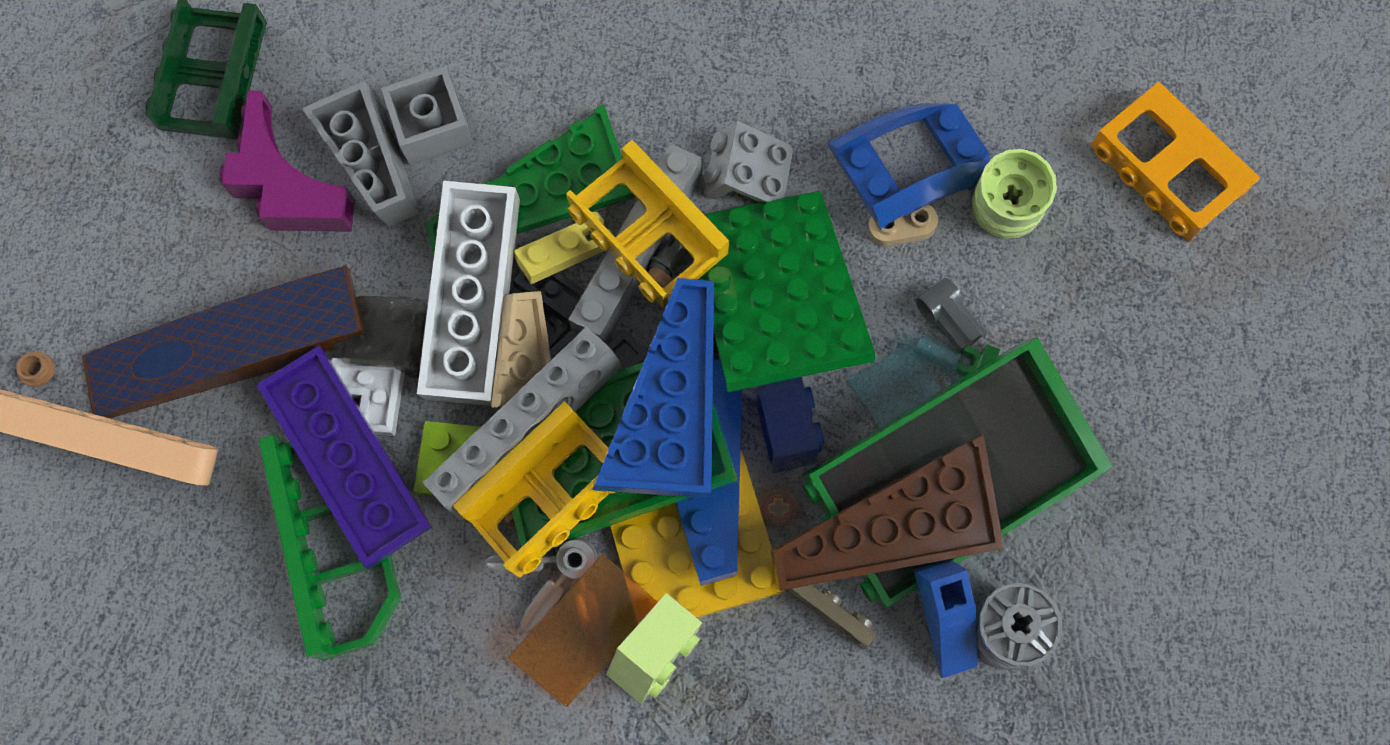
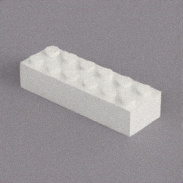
M443 181L417 395L424 400L491 406L504 295H508L510 291L520 198L515 187Z

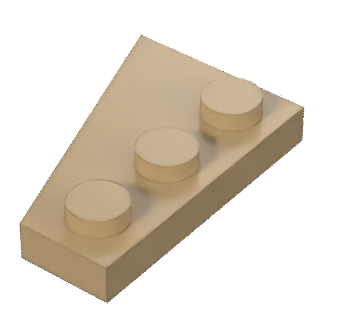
M541 291L504 295L491 408L504 406L551 361Z

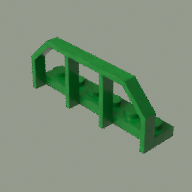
M274 435L259 438V446L306 656L324 661L375 645L402 598L392 556H388L370 568L383 566L389 595L365 637L331 647V644L335 642V637L331 624L328 621L325 622L322 607L326 606V597L321 584L370 569L364 568L361 561L314 575V571L318 570V563L314 551L308 548L306 535L310 534L308 521L330 515L332 512L327 504L300 511L298 500L302 498V493L297 479L292 478L290 465L294 464L292 453H296L290 441L284 443Z

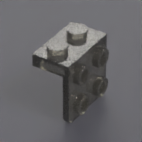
M358 296L357 307L361 314L360 321L363 324L365 334H355L348 340H345L342 361L349 366L396 368L410 378L419 379L428 305L417 297Z

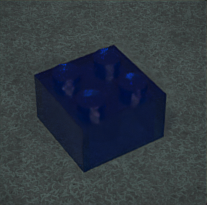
M802 377L757 386L756 408L772 473L775 474L814 465L818 453L822 452L821 444H824V436L820 422L813 423L812 409L815 408V402L811 387L804 388Z

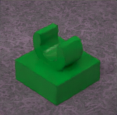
M986 344L980 353L976 348L966 346L961 355L969 357L973 365L965 366L959 363L955 372L960 376L968 375L999 355L1000 349ZM992 372L975 381L969 387L982 391L989 382Z

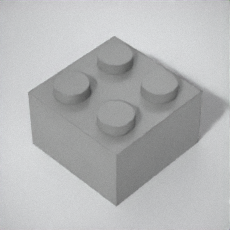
M446 66L381 88L399 146L409 165L474 143L456 89Z

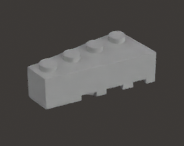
M365 81L302 108L317 128L316 130L331 148L336 159L351 177L352 182L372 211L390 227L420 214L380 98Z

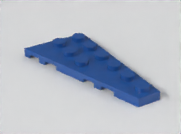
M677 278L593 490L709 498L711 495L714 281Z

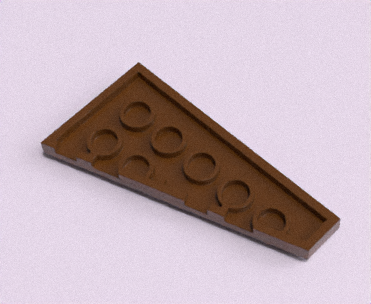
M978 435L771 550L777 590L782 591L1004 549L984 435Z

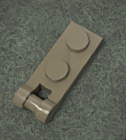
M813 585L787 589L795 598L864 650L876 637L877 634L871 630L873 623L857 611H854L851 615L840 607L842 600L830 590L823 588L822 591H819Z

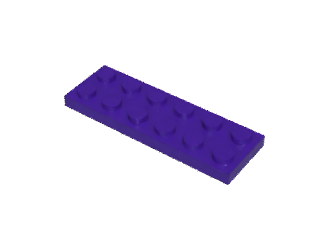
M315 347L256 385L364 568L370 569L432 528L322 347Z

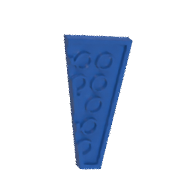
M720 359L713 361V402L738 481L711 490L709 498L690 497L676 502L700 586L737 576L743 389L727 391Z

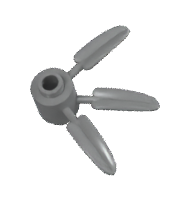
M578 537L566 541L559 548L556 556H543L539 566L532 571H541L546 563H557L561 573L555 582L547 580L527 608L520 624L521 629L525 632L535 628L562 596L564 591L560 585L566 577L577 578L580 592L574 595V601L578 617L589 644L594 648H599L603 642L599 609L594 591L587 590L584 576L591 571L596 562V550L591 542ZM577 552L581 555L582 563L579 566H574L569 562L568 556L570 553ZM498 554L490 556L485 562L486 567L490 570L510 572L503 566L505 562Z

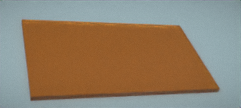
M601 554L508 656V659L564 706L568 707L615 655L617 648L658 601L605 555Z

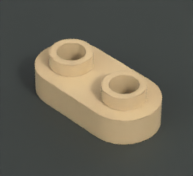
M926 205L907 216L903 215L890 222L893 226L892 228H883L881 230L871 217L868 225V235L875 244L884 247L924 240L934 233L938 224V215L932 206ZM922 215L927 221L918 222L915 216Z

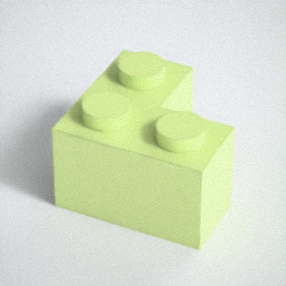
M666 593L617 648L606 675L640 704L649 695L656 698L668 684L669 677L677 668L672 664L680 654L686 658L700 641L696 633L702 622Z

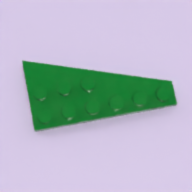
M604 103L594 109V114L582 122L578 120L568 127L569 130L555 140H548L506 168V173L492 182L489 180L484 183L486 185L516 188L520 198L516 235L572 218L567 211L569 204L566 193L571 190L575 195H578L622 159ZM618 185L591 206L589 210H598L633 199L635 196L625 185ZM439 214L425 223L433 254L435 252Z

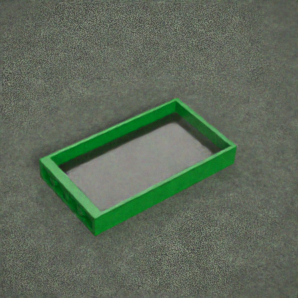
M1037 337L1022 341L803 473L802 476L806 484L802 485L813 505L819 503L826 515L821 518L823 522L978 435H984L1003 536L1113 466ZM969 556L953 558L951 560L958 564ZM936 562L862 575L861 577L864 581L860 583V587L871 603L876 601L877 604L887 608L918 589L914 574L915 569Z

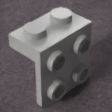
M739 121L716 132L710 144L712 155L710 164L704 174L706 184L703 195L717 199L731 191H735L758 202L765 203L785 197L793 154L791 145Z

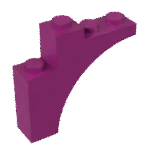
M248 91L247 101L242 105L241 109L244 124L242 134L237 139L239 153H226L225 164L221 166L219 172L221 184L233 198L257 199V215L270 231L352 232L355 199L347 187L323 183L302 174L292 167L280 154L275 141L272 126V105L262 91Z

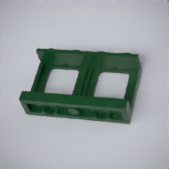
M177 0L176 7L171 11V25L168 36L163 40V54L160 65L154 72L155 83L152 94L146 101V116L161 131L237 140L242 122V105L246 103L247 93L250 91L267 21L256 4L243 3L241 13L192 8L187 0ZM205 26L236 31L227 61L217 62L187 58L192 34L196 27ZM188 84L220 89L212 120L198 121L171 117L175 96L180 85Z

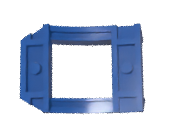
M920 103L897 109L872 119L828 143L829 149L880 230L899 217L907 216L943 197L965 189L969 191L975 188L980 175L990 160L988 150L957 104ZM923 120L953 167L935 173L900 190L870 141L905 125Z

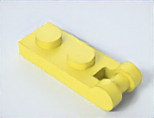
M592 212L593 215L604 225V219L599 214V212ZM575 223L514 250V259L530 284H533L604 251L596 245L593 239L587 241L585 236L590 235L592 231L585 223L581 226ZM607 229L615 237L613 232L610 229Z

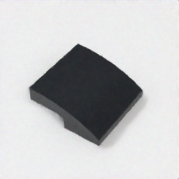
M521 271L513 280L514 287L509 294L541 291L549 349H551L571 328L568 319L582 297L584 290L559 272L530 284L523 271Z

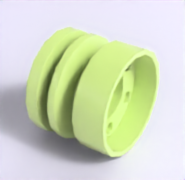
M1025 149L1006 150L994 156L985 166L972 197V211L978 224L989 234L1003 239L1019 238L1030 233L1044 217L1053 203L1057 191L1056 175L1050 164L1037 153Z

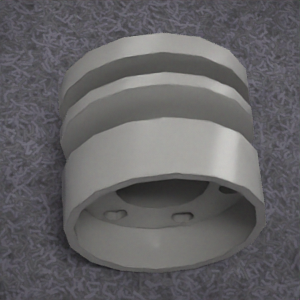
M1010 583L995 589L976 604L977 654L985 663L1000 670H1019L1045 661L1057 649L1062 636V617L1055 602L1043 590L1030 584ZM1022 619L1025 625L1021 628V631L1014 632L1011 625L1016 620Z

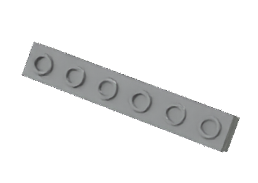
M586 326L423 483L447 510L463 520L464 517L452 505L564 401L576 412L623 367V364L613 351Z

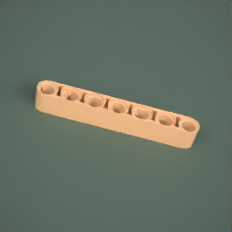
M0 390V432L182 482L210 485L218 448L14 392Z

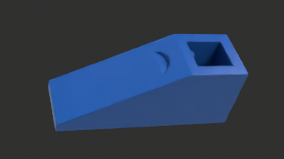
M951 559L915 569L914 574L940 677L945 678L977 667L976 605L967 570Z

